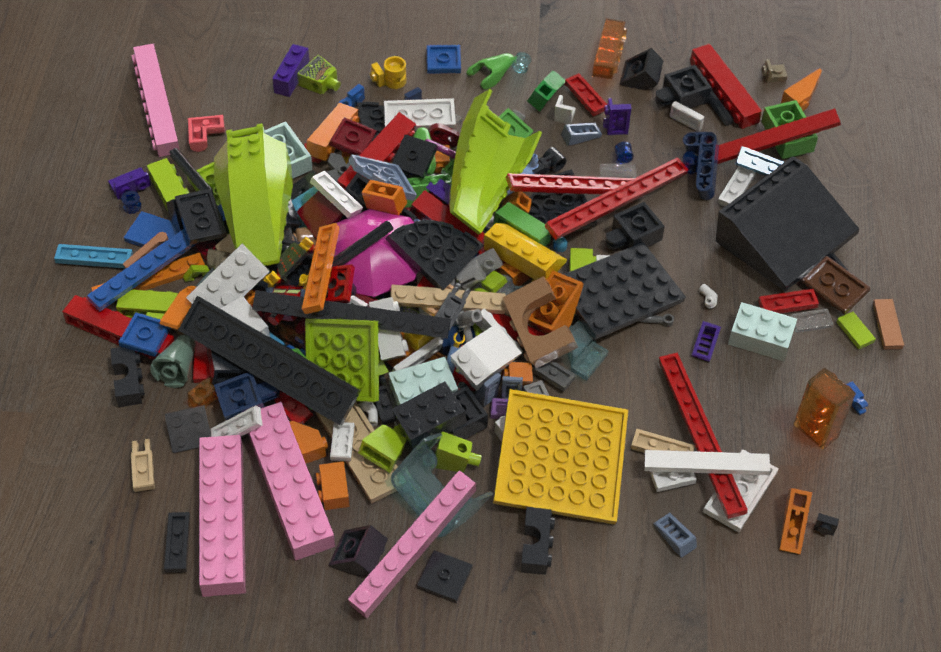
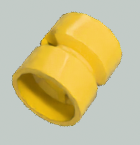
M393 56L385 60L384 73L385 85L387 87L399 89L406 84V62L403 58Z

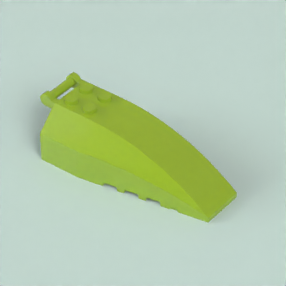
M491 89L474 98L462 124L449 192L450 213L477 234L484 230L492 218V214L496 212L500 202L507 195L509 190L505 178L507 173L521 174L531 160L542 134L541 131H538L526 138L507 134L511 125L507 121L504 122L486 105L492 93Z
M257 124L256 127L232 131V129L226 130L227 141L214 157V181L234 248L236 250L243 243L264 266L277 264L280 262L282 241L284 239L283 231L284 226H286V214L289 211L288 203L291 199L293 188L291 161L286 144L266 135L263 124Z

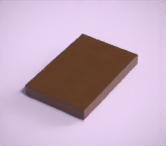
M828 256L802 279V284L809 289H814L818 296L844 315L870 291V287Z

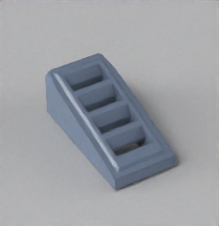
M596 123L564 125L561 135L567 145H574L602 136V133Z
M496 373L484 382L474 394L482 407L489 404L492 398L497 397L501 378L499 373Z
M503 376L501 399H508L510 389L522 391L523 377Z
M668 513L654 523V527L680 557L685 556L697 547L696 537L671 513ZM669 523H672V525H670L666 529L664 528Z

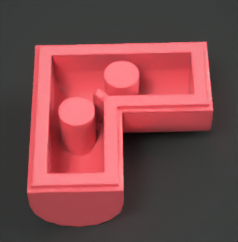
M223 115L188 118L189 145L193 151L201 152L206 150L208 134L225 133Z

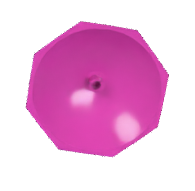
M369 209L349 219L346 218L337 222L340 229L334 257L385 221H389L394 228L390 233L343 264H352L355 267L353 283L356 286V294L376 297L390 291L391 285H404L415 280L418 270L385 239L400 226L414 223L410 217Z

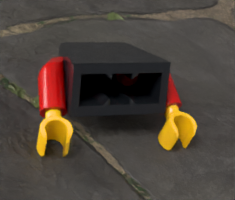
M305 236L299 245L294 242L290 246L285 247L280 256V262L277 263V273L272 271L265 277L266 281L271 286L285 282L289 285L297 286L300 283V276L302 274L308 275L310 272L313 258L311 254H314L315 249L314 243Z

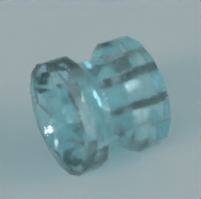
M518 52L515 55V60L512 62V69L517 73H526L531 63L530 55L525 52Z

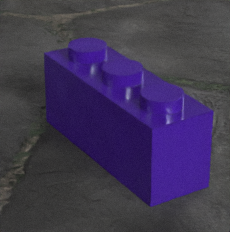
M292 44L272 78L274 93L287 97L291 96L298 84L297 73L310 62L308 48Z

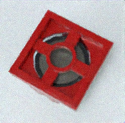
M352 264L331 268L326 301L347 304L350 303L351 296H356V286L353 283L355 267Z

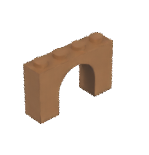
M544 276L502 297L505 302L503 308L506 314L512 318L510 324L513 330L519 334L517 340L520 346L524 347L527 352L524 356L528 363H532L536 368H539L578 348L572 332L566 325L543 336H535L528 331V320L531 314L537 308L556 299L549 282Z

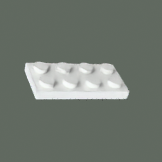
M454 99L384 101L385 127L400 112L416 123L414 130L421 127L428 129L434 123H441L456 129Z
M242 243L186 298L193 304L196 296H200L215 306L222 308L239 297H244L270 271Z
M745 450L741 451V453H749ZM770 464V475L732 474L747 506L748 512L746 515L727 519L716 492L711 496L703 512L740 532L779 469Z

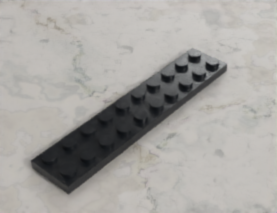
M196 296L178 329L340 426L343 425L361 392L357 387L200 296Z

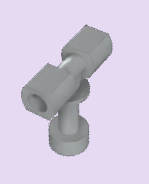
M480 309L461 311L454 324H459V328H463L466 343L473 339L470 326H473L475 322L482 321Z

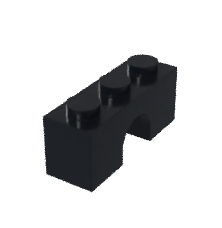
M124 347L111 348V361L115 375H127L123 379L114 380L115 397L118 407L143 404L142 396L145 395L144 385L140 384V380L143 379L142 369L138 368V364L141 363L140 352Z
M527 507L524 535L533 536L538 539V542L532 545L523 544L521 573L546 575L547 567H551L552 555L548 554V548L553 549L554 536H550V530H554L555 518L551 517L552 509Z

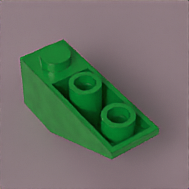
M553 70L536 87L527 102L538 111H541L562 87L565 79Z

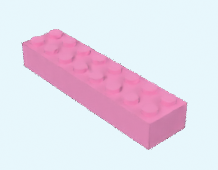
M282 403L261 408L263 426L247 434L295 561L335 547L333 531Z
M241 435L199 438L200 589L203 597L246 593L243 445Z

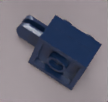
M250 372L214 385L226 421L254 406H258L260 409L264 408L265 402L276 399L281 394L279 389L267 382L257 384L254 375Z

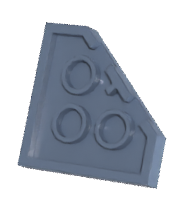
M351 154L349 162L354 171L369 180L403 187L406 199L415 200L417 194L399 165Z

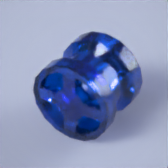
M624 141L616 144L614 150L617 154V161L622 164L631 162L634 159L631 143Z
M693 151L686 152L683 155L682 163L689 169L688 174L696 173L698 169L699 154Z
M127 191L122 195L121 201L126 213L135 214L141 210L142 205L137 192Z

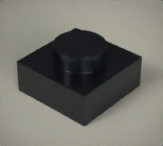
M819 513L813 530L819 531L824 535L834 536L839 519Z

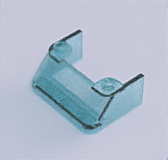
M441 433L423 438L391 475L392 485L418 516L425 511L444 489V486L432 473L437 465V457L431 448L442 437ZM490 491L475 499L470 497L438 537L450 534L467 521L487 502L493 493Z

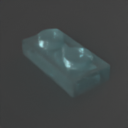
M592 341L571 366V372L587 381L608 356L609 351Z

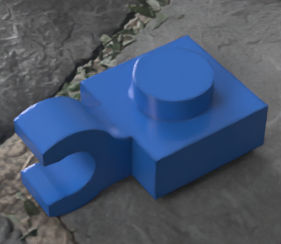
M358 84L339 103L354 108L357 102H363L365 99L364 87Z
M853 381L836 389L835 394L846 407L852 405L859 415L866 412L865 407L868 406V403L863 399L864 394Z

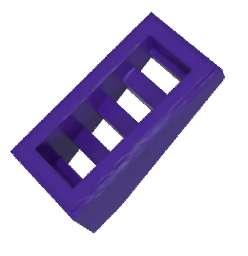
M703 321L691 356L710 362L721 327ZM703 331L714 334V337L703 334ZM701 337L712 340V343L701 340ZM699 344L710 346V349L699 346ZM697 350L707 352L708 356L697 353Z

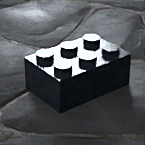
M446 381L392 409L394 420L413 451L440 438L442 432L449 433L467 423L465 411Z

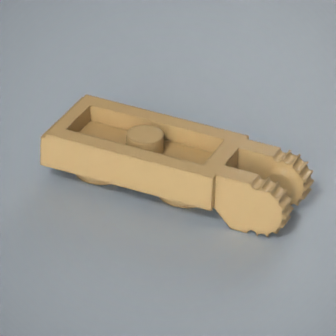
M145 439V451L140 452L138 451L139 444L137 441H132L131 462L134 492L155 489L153 453L150 439Z

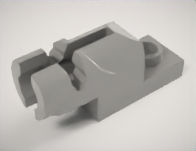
M494 248L471 259L450 284L454 287L456 280H458V283L461 284L459 290H467V288L469 289L484 281L486 274L503 266V263Z

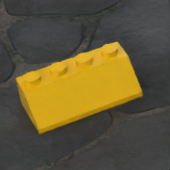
M495 223L484 234V249L486 251L494 248L501 260L535 280L543 276L547 280L552 271L558 272L567 262V259L507 224Z

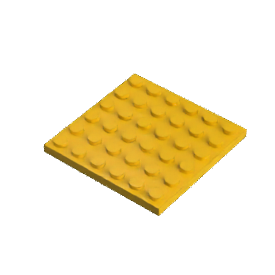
M510 389L493 504L527 509V507L552 509L551 514L616 524L628 410Z

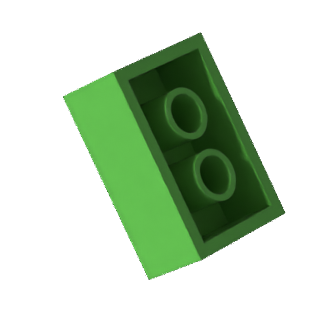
M797 100L764 107L761 123L765 130L806 118ZM815 133L777 145L775 148L782 159L814 152L818 136Z

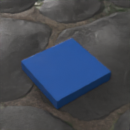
M427 45V74L461 73L460 45Z
M135 313L118 343L121 347L155 357L171 327L161 325L160 319Z

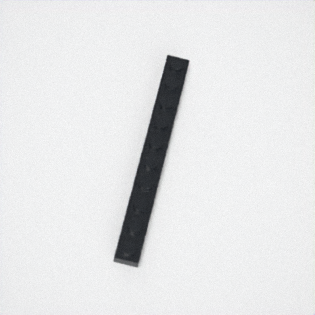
M255 290L252 308L254 311L310 319L378 321V329L444 339H448L451 322L449 318L326 300L323 310L305 314L302 310L304 297Z

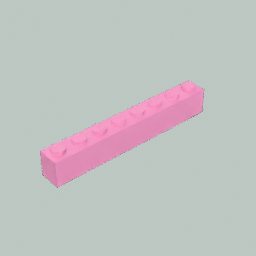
M154 44L133 47L135 54L132 55L133 64L137 65L134 67L136 77L140 76V78H137L139 89L143 88V90H140L142 101L146 100L143 103L144 111L149 113V115H146L147 124L152 125V127H149L151 138H155V140H152L153 149L158 151L159 157L170 155V150L174 148L179 150V145Z
M460 470L349 597V603L366 619L476 492V483Z

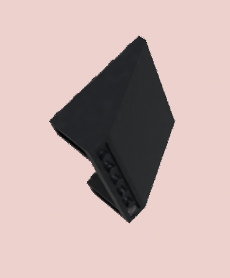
M792 156L719 211L715 242L782 290L787 291L806 276L826 256H831L859 233V227L805 163Z

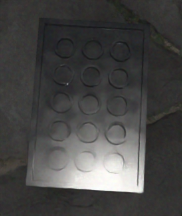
M644 242L563 274L584 284L575 314L594 340L680 304L686 299L684 293Z

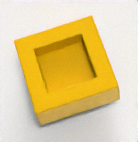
M377 62L371 64V80L376 82L378 87L384 86V71Z

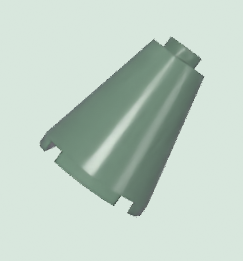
M180 335L153 360L150 369L154 378L157 381L160 379L165 382L164 385L167 387H182L189 379L196 346L195 341L187 335Z

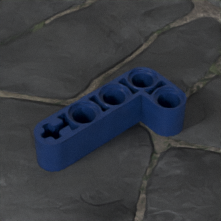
M690 132L683 137L685 150L689 155H699L696 187L701 199L710 200L715 195L719 153L717 137L713 132Z

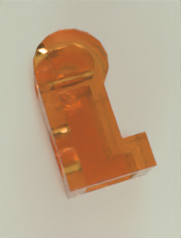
M211 377L202 381L187 393L188 405L191 408L204 405L206 410V407L211 402L218 399L214 387L215 384H212Z

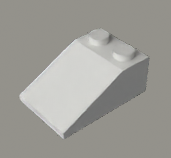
M495 324L451 355V362L477 391L484 382L502 371L519 357L522 352L502 329Z

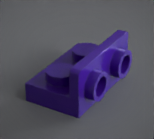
M608 98L607 105H604L606 118H603V128H606L607 135L628 134L631 105H613L612 98Z
M141 167L108 181L117 199L151 186L148 173L144 172Z
M442 179L436 185L430 182L426 187L428 192L434 194L442 203L449 205L450 185Z

